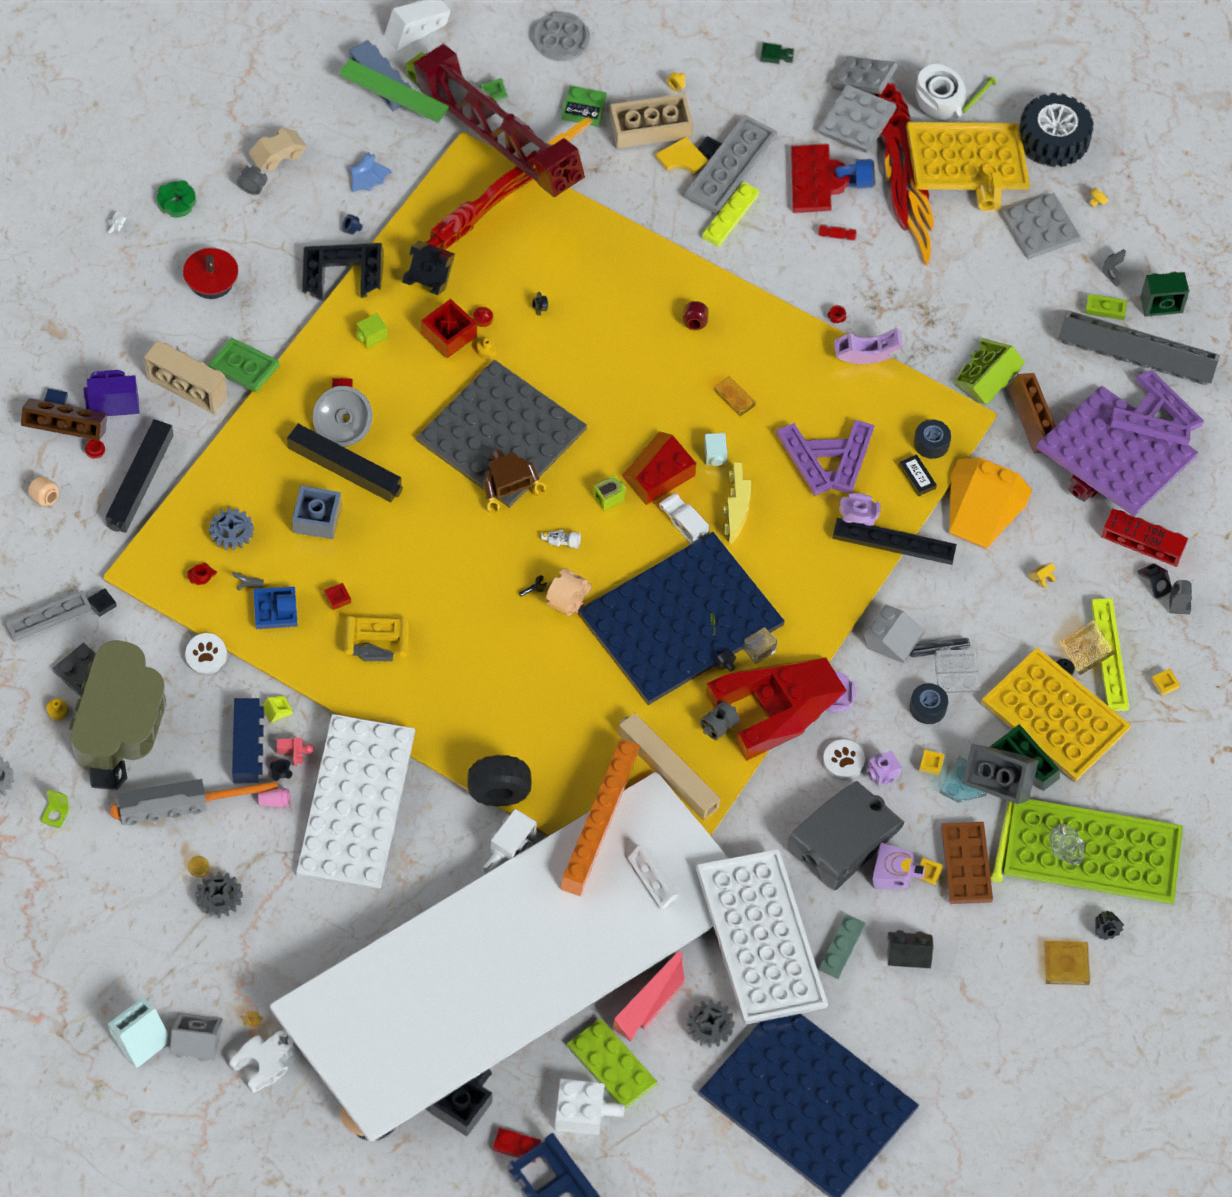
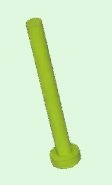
M993 76L988 78V82L965 105L962 113H965L991 85L997 83L996 78Z

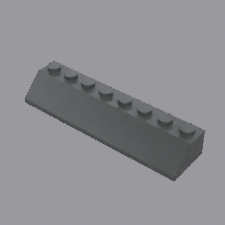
M1068 310L1064 317L1058 338L1066 345H1081L1083 350H1098L1101 355L1107 357L1115 355L1119 357V360L1128 363L1132 360L1138 362V365L1141 367L1149 368L1152 366L1157 368V371L1165 374L1169 372L1176 373V376L1181 379L1193 378L1196 379V383L1202 385L1212 383L1220 354Z

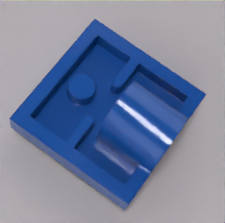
M295 586L253 589L256 629L298 626Z

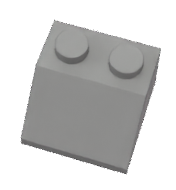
M886 604L864 635L869 650L904 663L924 635V630L904 611Z
M179 1013L172 1028L170 1054L176 1055L179 1058L195 1057L201 1061L214 1060L218 1050L223 1019Z

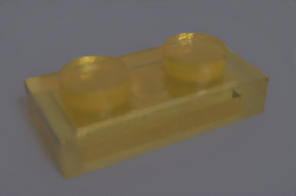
M730 376L714 386V391L740 417L756 404V401Z

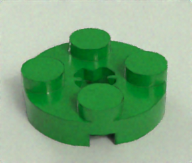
M185 180L169 182L158 188V208L162 213L170 214L171 217L178 218L188 215L196 204L195 191ZM180 197L178 202L172 200V198Z

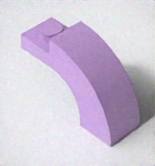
M895 328L872 338H860L849 333L834 340L836 357L840 360L855 364H870L890 359V353L903 348L901 330Z

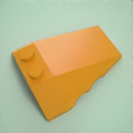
M981 457L958 459L950 477L949 534L987 549L1000 536L1003 530L1013 522L1015 517L1025 509L1032 492L1031 487L1019 473Z

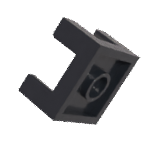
M421 241L416 242L411 246L409 255L413 254L410 269L404 273L402 283L412 285L417 282L431 287L430 293L439 295L446 290L455 253Z

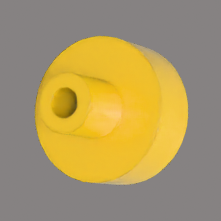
M672 72L666 78V82L672 90L680 92L686 86L684 80L686 75L683 72L679 74Z
M1094 187L1090 192L1093 198L1089 203L1094 207L1099 202L1105 205L1109 200L1097 187Z
M490 338L481 339L477 344L478 355L484 359L493 358L497 353L496 342Z
M55 698L48 702L46 709L50 719L60 721L68 715V706L63 699Z

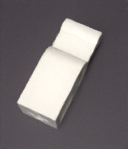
M674 493L659 503V507L670 517L673 525L691 544L708 535L709 525L689 504H685L678 494Z

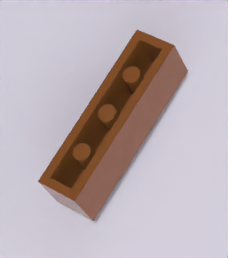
M1035 373L1017 374L1007 388L1033 453H1042L1036 446L1056 425Z

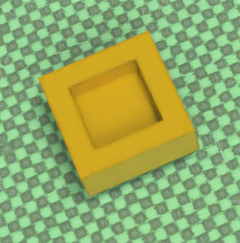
M1170 668L1151 678L1152 683L1161 696L1179 689L1181 685Z
M924 749L919 771L940 776L945 754Z
M922 858L920 865L925 866L924 878L915 879L936 886L943 865Z

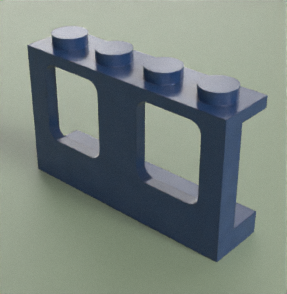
M553 1132L546 1136L541 1144L518 1160L509 1162L507 1168L509 1171L507 1173L514 1183H519L524 1197H561L565 1193H569L572 1197H600ZM542 1157L553 1170L556 1177L535 1191L521 1172V1169L537 1158Z

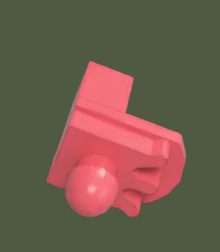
M303 738L277 739V754H294V766L303 764V753L311 754L314 751V747L311 744L303 745Z

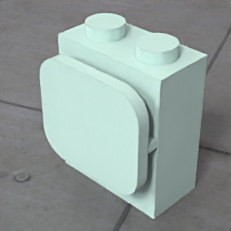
M144 997L108 1024L115 1044L136 1068L171 1042L156 1009Z

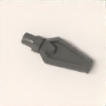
M366 643L361 646L354 645L353 655L359 656L363 661H392L394 653Z

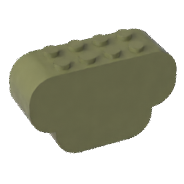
M120 640L106 642L97 650L94 661H90L87 673L89 677L82 684L81 692H83L82 699L77 700L75 708L77 715L76 718L71 719L69 730H72L71 741L74 758L78 765L86 770L90 768L113 770L123 758L129 760L141 759L153 749L166 707L164 680L158 671L145 666L146 660L143 651L133 643Z

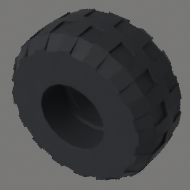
M509 755L484 757L473 763L468 770L467 784L469 794L478 803L487 806L500 807L517 804L523 801L531 792V770L523 760Z

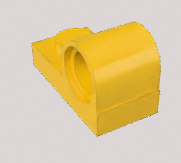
M992 172L991 180L988 181V184L981 185L976 189L978 208L982 211L1000 210L1002 195L1000 172Z

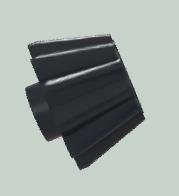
M1103 911L1095 917V934L1099 939H1113L1124 930V923L1112 911Z

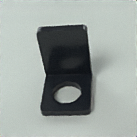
M1155 563L1138 570L1139 575L1150 581L1154 598L1157 599L1171 592L1172 585L1168 570ZM1164 580L1166 582L1165 589L1158 591V582Z
M121 760L113 770L90 768L91 787L118 790L127 780L125 761ZM121 769L122 774L121 778L119 779V771Z

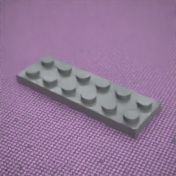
M744 114L685 192V198L718 215L776 138L777 131Z

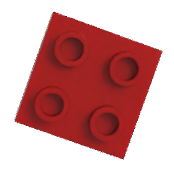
M449 299L421 320V334L448 359L477 337V323L452 299Z

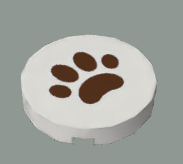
M211 633L196 635L190 640L186 647L185 657L192 670L199 674L209 675L216 673L225 664L227 649L220 637Z
M845 739L836 740L829 744L824 751V768L833 777H839L841 780L853 779L861 773L864 767V751L853 741Z

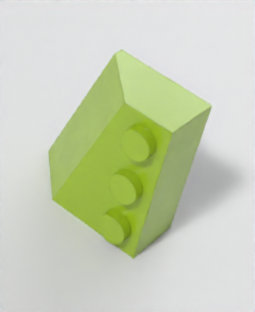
M981 338L979 342L980 348L978 351L974 350L970 355L972 360L962 367L953 383L976 402L987 404L995 398L998 391L1008 384L1012 376L1017 374L1026 362L1012 345Z

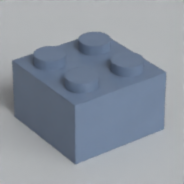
M300 486L292 519L293 533L334 539L342 506L341 492Z

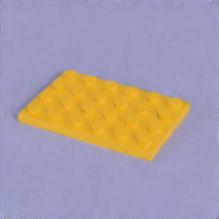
M907 123L906 130L916 190H976L979 186L988 184V181L991 180L992 172H1000L1002 190H1029L1030 181L1023 143L1020 139L1019 123Z
M1038 647L981 701L986 708L1011 729L1020 724L1057 767L1074 782L1082 777L1131 728V725Z

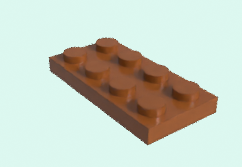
M984 822L942 823L941 834L949 904L992 903L993 893Z

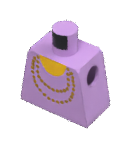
M881 843L873 874L874 888L907 889L910 886L911 877L924 878L925 866L914 865L915 860L912 852Z

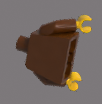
M496 450L491 454L493 460L488 463L489 469L485 472L483 482L486 499L489 500L486 506L489 513L491 512V503L496 505L497 511L499 510V503L495 501L494 497L501 499L529 487H532L531 491L536 496L539 495L537 486L541 488L542 492L546 490L545 484L538 481L540 478L531 462L519 458L516 453L504 456L502 450Z

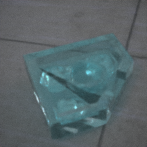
M960 756L939 793L957 803L986 796L987 793L962 784L968 760Z

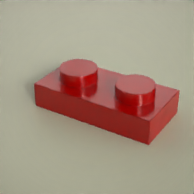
M499 1128L492 1151L520 1158L541 1144L542 1140Z

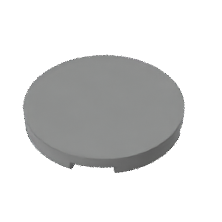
M551 13L550 16L539 20L534 27L533 42L536 49L543 56L552 60L568 61L582 55L589 45L590 32L588 26L578 16L571 13Z

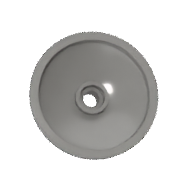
M348 386L331 388L323 393L315 404L313 423L316 432L342 447L351 446L361 441L367 435L372 425L373 412L370 402L363 393L355 388ZM346 414L349 415L348 421H344L343 419L344 415Z

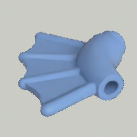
M367 152L358 165L350 167L352 192L354 193L358 190L370 191L373 186L383 184L384 178L392 173V170L374 161L375 155H370V152Z

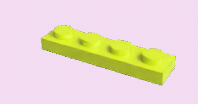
M743 181L705 230L702 239L719 247L759 196L760 190Z

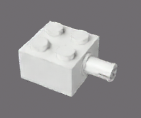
M516 809L511 815L507 814L502 822V827L499 831L495 830L490 837L491 857L482 867L483 872L487 874L488 871L494 870L532 847L536 842L537 822Z
M561 1079L555 1130L599 1135L601 1118L604 1116L624 1118L625 1104L605 1102L603 1100L605 1084Z

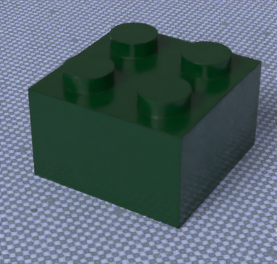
M1185 272L1146 275L1140 296L1145 317L1181 314L1184 312L1189 295Z

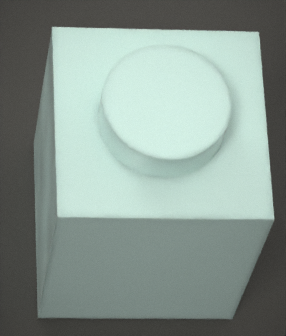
M725 433L705 434L706 465L720 466L726 464L727 445Z

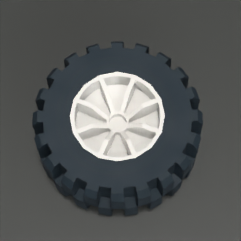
M1050 93L1048 96L1044 94L1039 96V99L1037 97L1034 98L1024 108L1019 125L1020 139L1023 143L1025 154H1030V158L1034 161L1038 160L1039 164H1049L1050 167H1056V165L1063 167L1067 166V163L1071 165L1077 162V159L1080 160L1089 149L1094 125L1090 111L1085 109L1086 106L1082 102L1079 103L1073 96L1070 98L1067 97V94L1063 93L1061 95Z

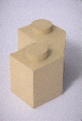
M283 128L277 131L278 135L269 139L267 136L259 139L249 151V155L258 168L272 172L278 167L283 158L295 161L300 158L307 145L297 131Z

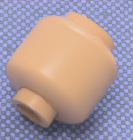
M44 476L35 478L30 483L28 489L30 498L42 506L53 504L59 495L56 483Z

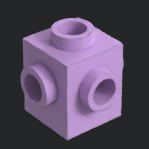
M892 750L882 755L876 754L869 760L867 774L871 781H875L877 786L882 784L888 785L900 777L902 766Z

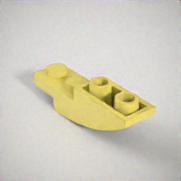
M734 463L733 471H729V482L733 483V488H730V498H728L727 506H723V516L728 521V523L724 524V533L728 535L729 543H733L739 536L749 510L751 480H743L742 463Z

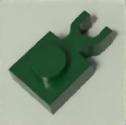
M763 42L760 62L779 64L780 60H784L787 63H793L794 49H781V44Z

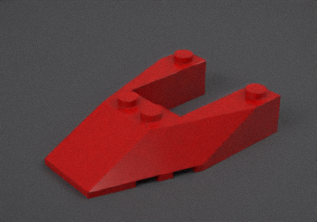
M824 657L725 674L707 683L706 695L715 707L722 701L732 704L754 694L768 718L737 733V746L745 759L750 760L802 735L809 725L819 719L820 715L827 708L829 709L846 693V688L827 658Z

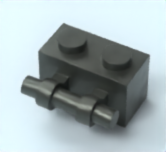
M903 930L888 932V966L931 969L933 935L916 931V933H905Z

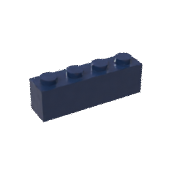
M234 698L233 783H259V775H263V762H259V756H263V743H260V737H264V725H260V719H264V706H260V698Z

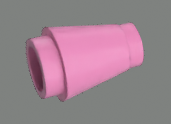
M281 787L259 793V805L277 808L290 806V791Z

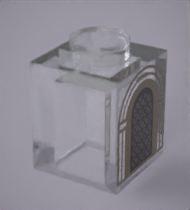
M764 627L744 640L743 649L751 660L757 664L776 652L777 639L772 632L769 633Z

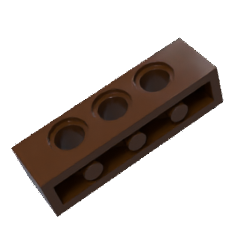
M30 398L22 407L21 426L97 441H100L106 432L107 413Z

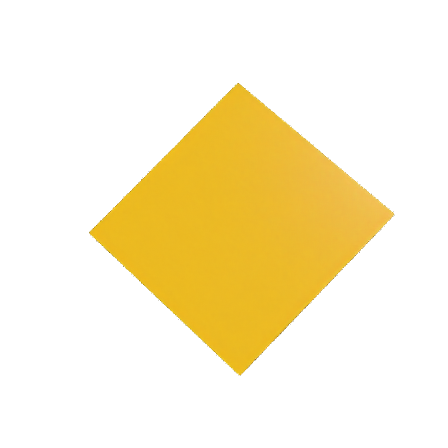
M462 132L372 242L382 243L384 248L381 290L375 289L366 293L367 297L361 298V265H354L280 356L278 359L280 366L257 393L252 391L105 573L104 581L197 635L211 633L220 637L226 645L228 653L336 715L380 723L393 722L397 726L414 728L416 732L410 758L468 790V770L477 760L494 755H509L523 760L531 770V792L523 801L517 804L497 808L510 815L515 809L536 821V830L547 837L590 812L621 738L618 735L619 723L623 718L630 717L635 713L720 798L719 809L703 821L673 790L707 833L712 836L770 750L750 760H746L737 746L738 732L768 718L754 694L730 704L736 708L740 722L732 729H727V732L718 740H713L703 733L704 730L700 725V718L709 711L713 712L714 708L706 695L707 683L725 674L763 666L824 657L830 663L903 556V554L832 539L836 520L843 517L839 511L840 501L844 496L848 498L849 494L830 489L814 496L778 439L776 430L795 423L805 441L849 439L855 420L875 425L852 493L866 494L872 497L873 502H879L881 506L880 514L873 526L917 535L951 486L950 477L957 460L970 458L996 420L997 413L892 357L870 364H855L840 360L836 357L834 340L847 335V333L571 188H568L554 198L541 188L534 179L496 204L474 225L473 230L446 249L449 252L455 253L445 291L435 295L430 293L432 288L417 282L412 285L402 283L404 273L410 269L413 254L409 255L411 246L418 241L424 243L428 241L431 229L463 203L467 201L473 202L478 199L496 180L516 167L514 163L494 147ZM537 292H541V296H546L548 299L547 311H541V315H537L536 310L532 307V300L536 298ZM449 299H452L472 319L473 313L477 308H489L493 312V322L487 327L477 326V337L448 359L421 334V320ZM699 301L708 307V322L701 330H691L683 324V310L689 302ZM377 313L387 326V339L366 348L363 342L360 343L356 338V323ZM490 338L496 342L497 353L493 358L484 359L478 355L477 344L481 339ZM493 360H496L587 424V429L540 476L538 481L546 486L544 492L537 486L539 495L536 496L532 493V487H530L510 508L494 497L495 501L499 503V510L497 511L496 505L491 503V512L489 513L486 509L489 500L486 499L484 489L418 443L416 437ZM333 378L353 379V388L363 393L370 402L373 419L369 432L358 443L344 448L401 477L402 492L391 503L288 449L287 437L298 423L316 432L313 423L314 407L320 396L332 388ZM348 414L344 415V421L349 420ZM935 419L942 421L951 431V442L948 452L937 459L921 456L914 447L916 429L926 420ZM660 431L672 434L696 462V474L693 478L645 505L622 476ZM725 433L727 445L726 464L720 466L706 465L705 434ZM916 454L937 484L936 489L921 496L917 495L899 467L900 461ZM842 456L819 457L816 459L825 472L838 471ZM734 463H742L743 480H751L749 510L739 536L733 543H729V537L724 533V524L728 523V521L723 516V506H727L728 498H730V488H733V483L729 482V471H733ZM615 475L626 487L625 500L603 511L593 496L594 485ZM300 486L341 492L342 506L334 539L293 533L292 519ZM676 493L685 504H689L709 525L708 534L712 532L716 534L785 622L780 628L734 654L736 659L733 663L736 668L733 671L729 672L727 668L720 670L717 666H714L650 705H647L580 616L575 612L567 616L546 604L549 601L546 599V595L555 577L560 578L562 574L559 572L566 568L587 579L588 583L592 584L590 592L582 600L584 607L691 545L673 525L665 511L659 507L660 502ZM228 508L231 509V512L239 508L240 514L245 511L246 517H251L254 526L253 538H249V544L243 542L242 549L239 546H235V551L231 547L224 550V545L217 547L216 541L212 542L211 535L209 534V522L214 521V514L220 516V510L226 513ZM560 530H563L565 534L580 532L581 542L578 549L562 544L556 547V545H551L548 541L542 540L540 536L543 532L550 534L552 531L558 532ZM204 562L217 571V574L211 577L205 585L191 584L187 577L189 569L196 565H202ZM232 573H241L246 577L264 580L263 587L247 586L238 591L237 587L243 582L232 576ZM537 576H544L540 584L547 582V586L543 592L535 590L522 597L519 595L520 591L535 583ZM343 583L351 597V603L332 610L324 595V590ZM295 586L298 626L256 629L253 589ZM347 617L409 619L408 656H400V638H398V641L356 640V636H354V645L361 646L370 643L394 653L393 660L363 661L359 656L345 654ZM776 646V649L769 654L770 656H766L767 658L761 659L762 661L757 663L760 652L766 651L765 649H769V647L774 648ZM639 755L625 790L649 775L656 773Z

